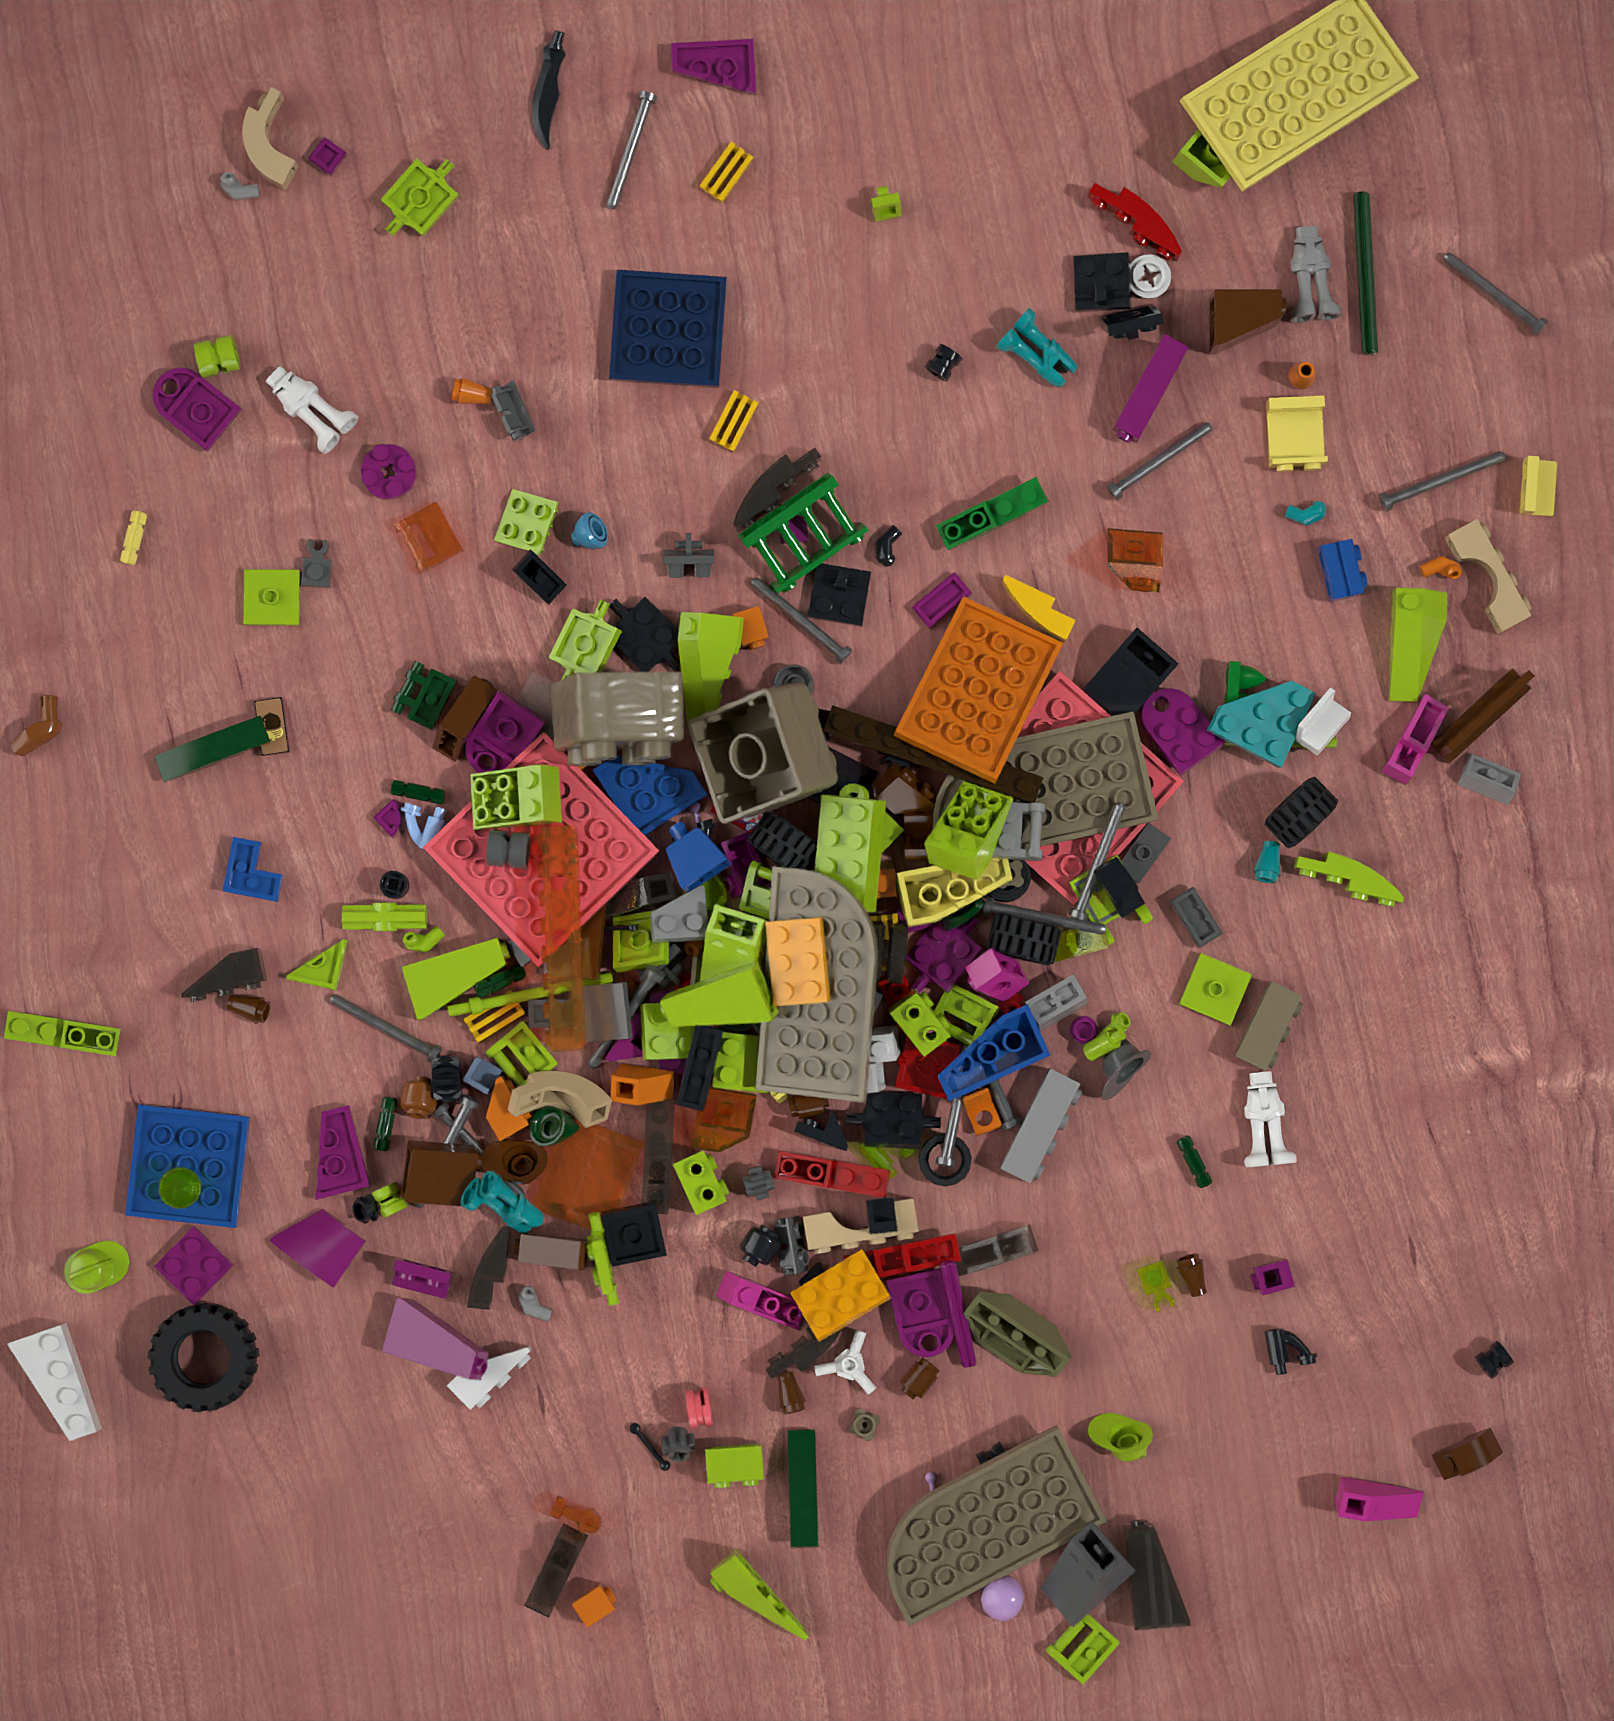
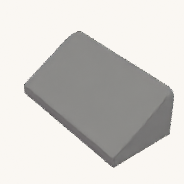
M1470 753L1460 775L1458 785L1508 805L1515 796L1521 773Z

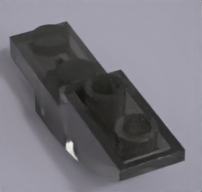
M813 448L793 463L785 454L759 477L737 511L733 522L736 532L741 528L743 530L747 529L757 522V517L763 513L767 515L780 506L779 502L782 501V496L778 492L780 488L783 491L789 489L797 483L796 477L802 473H805L807 476L820 467L818 462L821 461V455L816 448Z
M670 1100L646 1104L641 1203L656 1201L658 1214L669 1213L675 1101Z
M806 1326V1330L811 1336L810 1338L806 1339L805 1336H802L791 1344L793 1348L785 1355L780 1351L767 1360L770 1365L766 1367V1371L771 1379L794 1363L801 1372L804 1371L828 1350L844 1327L819 1342L810 1326Z

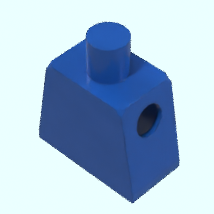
M678 822L669 829L675 842L666 848V852L679 884L686 892L701 886L732 865L728 857L700 828L697 827L689 832L683 822Z

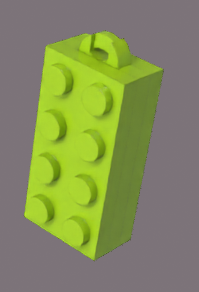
M849 784L842 788L840 795H822L815 871L832 877L847 887L859 899L866 912H876L886 800L869 799V793L864 786ZM855 792L858 794V796L853 797L851 796V793Z

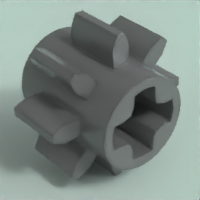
M761 1165L749 1168V1175L743 1176L748 1197L755 1195L757 1201L769 1198L768 1191L775 1189L770 1169L762 1171Z
M673 1427L667 1431V1436H661L663 1455H669V1459L674 1462L685 1461L690 1456L689 1452H695L694 1434H688V1430L684 1427Z

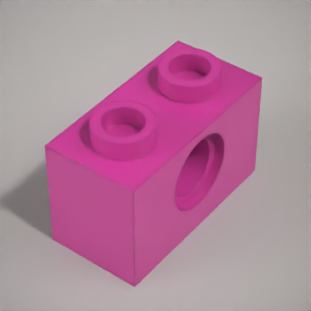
M991 948L965 967L970 976L968 982L975 991L983 992L990 998L994 997L1002 1002H1005L1029 984L1017 960L996 952Z

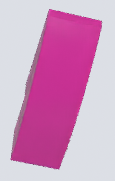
M1425 694L1381 772L1406 785L1413 777L1450 707Z

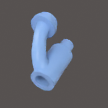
M405 802L404 807H401V811L405 812L409 834L415 844L418 845V848L424 849L423 847L446 826L447 822L443 820L446 810L436 807L433 817L428 816L422 833L416 821V816H421V813H419L421 807Z

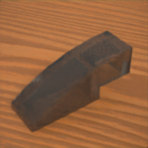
M1030 1224L959 1246L961 1261L955 1262L958 1276L1000 1265L1007 1261L1033 1254L1039 1250Z
M503 1226L483 1254L472 1281L467 1308L491 1309L494 1282L504 1283L506 1279L510 1226Z
M563 1523L524 1604L525 1607L548 1618L550 1617L586 1542L587 1534Z

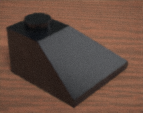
M828 747L836 759L837 782L830 788L806 798L821 805L822 795H840L842 788L849 784L862 785L868 791L878 772ZM852 792V793H851V796L857 797L858 794L855 793V792Z

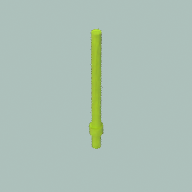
M608 972L600 974L599 980L579 978L484 999L475 997L470 998L469 1002L450 1005L447 1008L449 1017L467 1013L475 1015L483 1013V1010L571 992L573 991L572 987L613 983L612 973Z

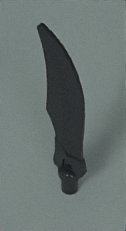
M554 30L551 43L543 48V64L532 100L534 130L546 150L550 149L551 122L560 96L558 75L561 64L566 56L562 46L565 33Z

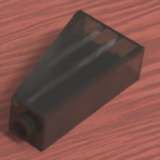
M1147 1519L1131 1520V1525H1124L1127 1561L1136 1570L1128 1577L1132 1626L1134 1630L1191 1626L1189 1615L1154 1525L1152 1523L1147 1524Z

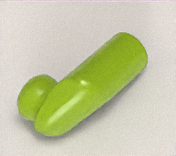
M436 925L426 935L407 932L403 936V943L411 951L428 952L446 935Z

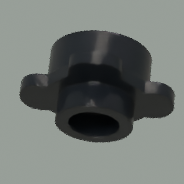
M368 1194L365 1198L358 1197L353 1203L355 1218L364 1224L368 1223L369 1220L373 1222L378 1220V1207L373 1196Z

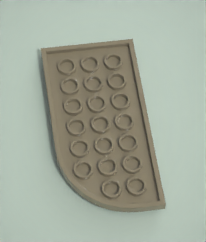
M1134 711L1018 737L1005 762L1006 765L1044 777L1035 803L1045 804V814L1042 815L1040 847L1104 833L1113 807L1117 802L1125 804V810L1117 830L1159 820ZM950 775L945 779L935 802L933 829L964 780ZM1012 797L1013 803L1030 804L1029 802ZM1022 815L1021 849H1029L1031 815Z
M774 866L769 921L823 918L830 1002L776 1006L779 1013L769 1022H761L756 1090L866 1102L878 958L877 940L872 922L859 899L834 878L813 870ZM767 944L764 978L772 995Z
M1058 1426L1051 1427L932 1490L917 1500L902 1516L890 1539L886 1563L890 1589L909 1626L1070 1542L1091 1521L1097 1527L1107 1522Z

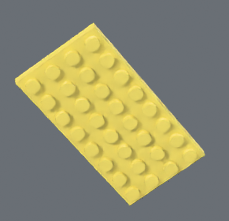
M1336 0L1185 95L1180 100V103L1243 192L1416 82L1419 77L1365 0Z

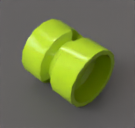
M232 334L218 337L215 343H212L210 340L194 343L195 357L202 378L218 375L221 369L225 373L241 369L237 347Z

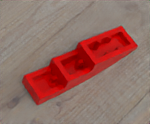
M956 1233L864 1251L879 1278L940 1266L942 1262L949 1260L961 1261ZM853 1254L843 1256L844 1260Z

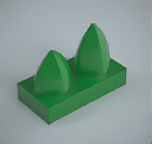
M1229 661L1226 669L1224 704L1248 696L1245 693L1239 692V689L1256 687L1263 683L1266 677L1255 668L1241 665L1239 661Z

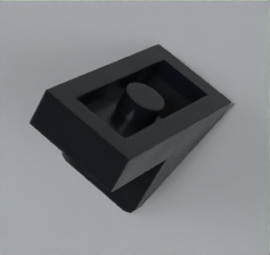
M531 549L512 569L516 576L548 605L567 586Z
M1117 856L1093 871L1121 918L1145 904L1138 892L1137 884Z
M833 1110L830 1113L824 1130L819 1129L821 1123L805 1118L804 1122H797L794 1132L847 1151L848 1144Z

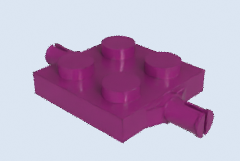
M972 917L960 927L950 931H945L941 919L929 927L905 956L921 974L910 986L911 989L916 988L920 993L928 982L939 985L947 993L952 990L966 973L965 967L977 959L984 951L972 941L969 935L970 931L979 922L976 918Z

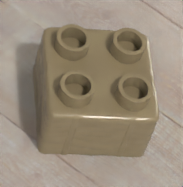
M682 672L575 673L552 684V724L555 750L558 752H568V766L601 765L602 760L616 759V751H622V765L655 764V760L671 758L670 745L679 742L684 736Z
M801 682L760 690L745 698L726 704L717 710L706 712L704 715L695 717L688 722L689 731L701 762L717 815L722 823H729L756 816L766 811H772L828 789L837 782L836 759L829 750L818 718V706L812 698L808 687Z

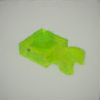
M1162 1259L1136 1269L1145 1295L1154 1294L1152 1304L1156 1312H1161L1159 1307L1161 1299H1167L1171 1308L1175 1306L1174 1299L1165 1291L1166 1288L1172 1287Z

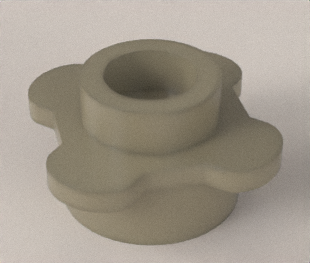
M1019 860L1009 863L1012 881L999 888L1003 889L1011 885L1020 887L1023 885L1024 879L1021 877L1023 865Z
M857 1409L854 1412L855 1419L853 1424L849 1426V1432L852 1435L858 1434L864 1437L865 1440L871 1441L875 1437L874 1431L876 1426L880 1424V1417L877 1414H867L864 1409ZM866 1422L867 1427H862V1423Z

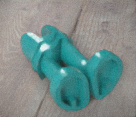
M1029 307L1013 328L1043 351L1042 357L1025 344L1012 328L995 347L1003 353L1011 351L1027 361L1041 378L1051 385L1061 388L1066 383V380L1052 368L1055 363L1058 362L1072 374H1074L1078 367L1073 358L1053 337L1052 340H1049L1036 327V313Z
M493 1171L486 1172L482 1179L475 1178L472 1180L461 1197V1206L465 1209L474 1211L481 1204L487 1205L503 1219V1222L519 1233L525 1234L531 1230V1227H538L544 1222L542 1211L533 1205L527 1197L525 1198L521 1192L517 1195L503 1182L501 1176Z

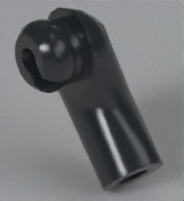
M894 525L875 544L876 559L885 567H890L894 564L895 556L892 555V544L902 535Z

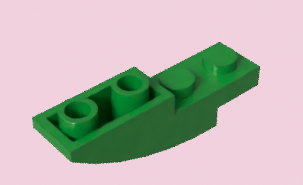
M1034 477L936 525L949 551L1025 516L1026 513L1049 503V500L1038 477Z

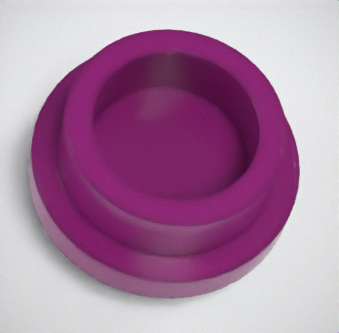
M1081 1016L1072 1022L1070 1034L1076 1042L1086 1044L1096 1038L1098 1026L1092 1018Z

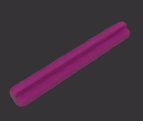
M949 1260L941 1263V1269L962 1367L968 1368L976 1365V1358L968 1319L964 1315L965 1305L956 1263L954 1260Z

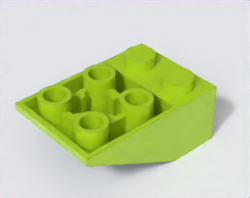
M540 764L470 774L473 830L562 823L559 767Z
M963 781L924 843L929 864L979 880L992 859L1013 798Z
M715 904L706 930L700 981L756 961L760 969H762L767 950L765 922L768 921Z

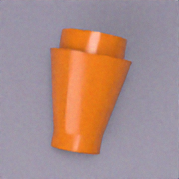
M1309 362L1294 364L1289 371L1291 384L1298 389L1311 387L1316 380L1314 366ZM1301 369H1305V371L1308 372L1309 375H1303L1301 373Z
M464 377L462 379L455 378L451 400L457 401V404L490 405L492 388L485 387Z

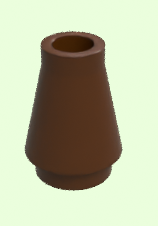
M232 994L227 1002L228 1011H232L255 1024L259 1022L265 1023L270 1013L271 1004L269 1001H265L264 997L236 996Z
M1197 1253L1179 1258L1176 1269L1189 1289L1191 1297H1198L1207 1293L1203 1259H1199Z
M793 1371L777 1375L779 1408L783 1409L784 1415L805 1410L804 1403L806 1399L794 1377Z

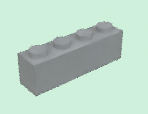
M1050 1068L1048 1069L999 1167L1000 1169L1030 1184L1033 1179H1039L1045 1167L1041 1162L1045 1154L1051 1155L1057 1143L1053 1138L1058 1129L1061 1131L1064 1129L1069 1119V1115L1065 1113L1070 1104L1076 1105L1082 1093L1078 1089L1080 1083Z

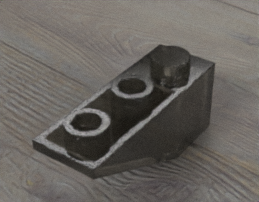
M667 872L642 877L628 882L606 903L605 920L656 910L677 899L671 873Z
M261 948L230 953L181 993L182 998H190V1002L206 1000V994L217 992L219 997L234 994L233 988L244 986L245 991L261 988V982L267 981Z

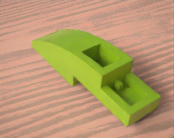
M1332 852L1325 853L1323 862L1300 856L1295 858L1293 868L1300 870L1299 875L1315 878L1316 874L1327 876L1326 881L1343 884V880H1346L1345 892L1352 893L1351 898L1367 901L1368 897L1379 899L1378 904L1388 907H1394L1395 903H1403V895L1389 881L1358 861Z
M8 1011L3 1038L116 1056L120 1029Z

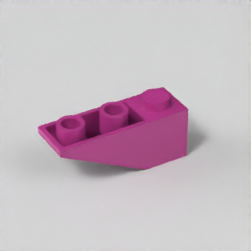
M726 1270L716 1294L718 1298L736 1307L799 1330L804 1315L793 1297Z
M1341 1477L1335 1504L1338 1517L1359 1521L1417 1518L1423 1491Z

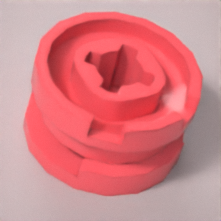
M708 1387L701 1388L697 1392H694L693 1389L686 1390L690 1428L696 1429L699 1425L713 1426Z

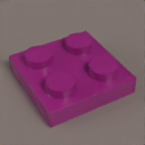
M193 1226L154 1267L187 1300L196 1305L234 1264L201 1231Z

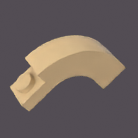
M271 87L268 94L263 93L258 103L259 111L248 107L243 121V142L247 154L258 172L270 183L286 191L298 165L295 160L279 153L270 144L269 129L284 100L282 93Z
M541 1071L529 1074L526 1085L512 1090L508 1111L516 1117L537 1108L555 1106L572 1114L584 1128L608 1119L612 1099L595 1083L581 1076L562 1071Z

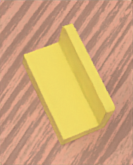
M1527 456L1523 460L1520 514L1549 517L1554 514L1556 461L1539 460V456Z

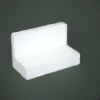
M1332 688L1324 694L1298 725L1295 738L1296 742L1317 756L1351 716L1350 711L1333 700L1335 690Z

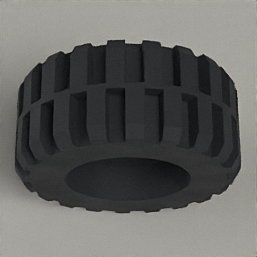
M200 1303L176 1311L160 1324L159 1330L151 1339L152 1347L148 1350V1359L151 1361V1366L148 1369L150 1375H153L156 1382L153 1384L156 1389H161L165 1394L163 1397L168 1402H175L177 1404L176 1407L183 1410L191 1409L192 1412L200 1413L202 1411L211 1412L237 1400L250 1387L253 1382L252 1378L257 1373L259 1365L257 1364L259 1348H256L255 1340L257 1339L254 1332L251 1333L249 1330L248 1322L245 1319L239 1318L237 1312L232 1309H225L223 1305ZM198 1331L212 1332L221 1337L230 1355L229 1365L225 1374L217 1381L208 1384L191 1381L182 1372L178 1361V1351L182 1342L190 1334Z

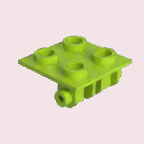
M512 489L494 541L526 551L531 549L537 556H540L541 552L545 550L543 547L546 537L550 536L549 529L553 528L551 523L555 514L559 511L557 509L559 502Z

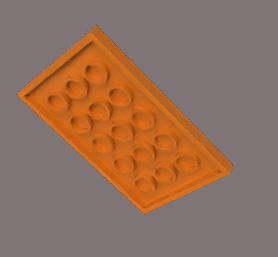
M963 596L894 736L995 784L1063 643Z

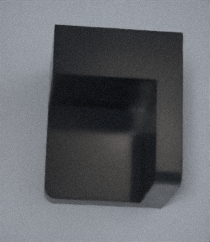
M888 1197L866 1200L869 1234L898 1232L894 1199Z

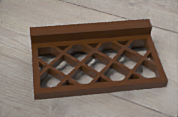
M1513 668L1510 669L1437 736L1431 745L1448 764L1451 763L1532 689L1527 683L1535 677L1534 674L1528 670L1519 675Z

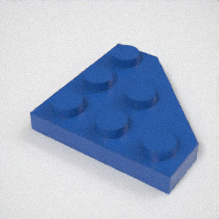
M616 755V759L607 760L593 769V772L616 807L645 836L708 795L693 771L656 763L634 766L622 765V756Z

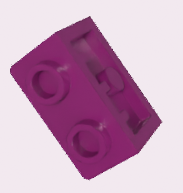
M749 832L717 844V847L732 862V865L720 872L723 878V887L732 899L743 894L748 869L752 861L762 863L756 848L747 839ZM759 877L757 884L764 886L770 883V880Z
M398 1258L393 1269L395 1274L392 1284L396 1287L446 1298L453 1271Z

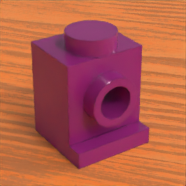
M1285 1258L1253 1267L1254 1274H1250L1253 1290H1259L1261 1295L1295 1287L1288 1260ZM1268 1272H1273L1275 1275V1279L1272 1282L1265 1280V1275Z

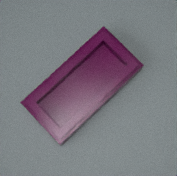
M954 572L913 605L912 609L930 629L957 607L963 596L968 598L972 592Z

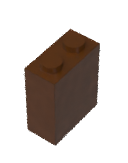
M408 1140L400 1192L404 1202L461 1206L462 1194L472 1180L475 1179L476 1171L479 1172L481 1169V1155H478L474 1145Z

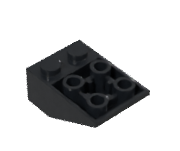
M1137 627L1082 691L1110 716L1133 711L1135 714L1179 663Z

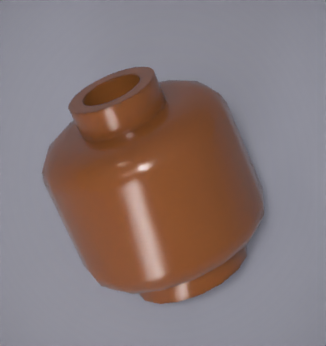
M416 1076L414 1080L404 1084L400 1106L406 1111L408 1117L427 1119L428 1115L436 1111L437 1101L433 1097L430 1078Z

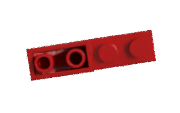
M1094 182L1087 196L1094 207L1102 211L1108 209L1115 213L1114 217L1124 224H1129V222L1134 224L1129 235L1133 236L1132 240L1138 245L1145 248L1149 245L1157 250L1156 254L1167 261H1171V259L1177 261L1182 250L1177 239L1161 216L1148 203L1125 187H1123L1118 196Z
M778 1151L774 1179L886 1198L891 1170Z

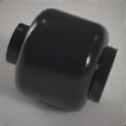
M763 1224L760 1227H751L740 1243V1249L745 1253L743 1259L754 1267H757L759 1263L769 1265L781 1248V1243L778 1240L780 1236Z

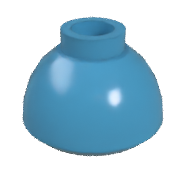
M586 512L578 519L575 531L571 533V539L577 547L583 546L592 550L600 549L607 545L608 531L599 516L592 512Z

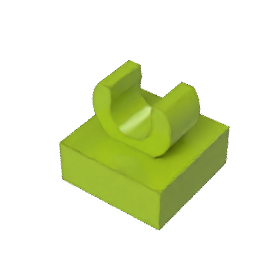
M888 186L878 187L877 197L871 198L875 222L902 216L898 192L889 194Z

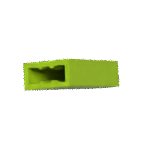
M495 938L403 966V974L417 1020L421 1021L428 1018L474 988L477 982L487 979L507 966L506 959L511 958L507 943H501L500 938Z
M757 961L669 992L660 1001L661 1013L666 1020L668 1019L671 1027L769 1022L779 1013L777 1007L773 1006V997Z

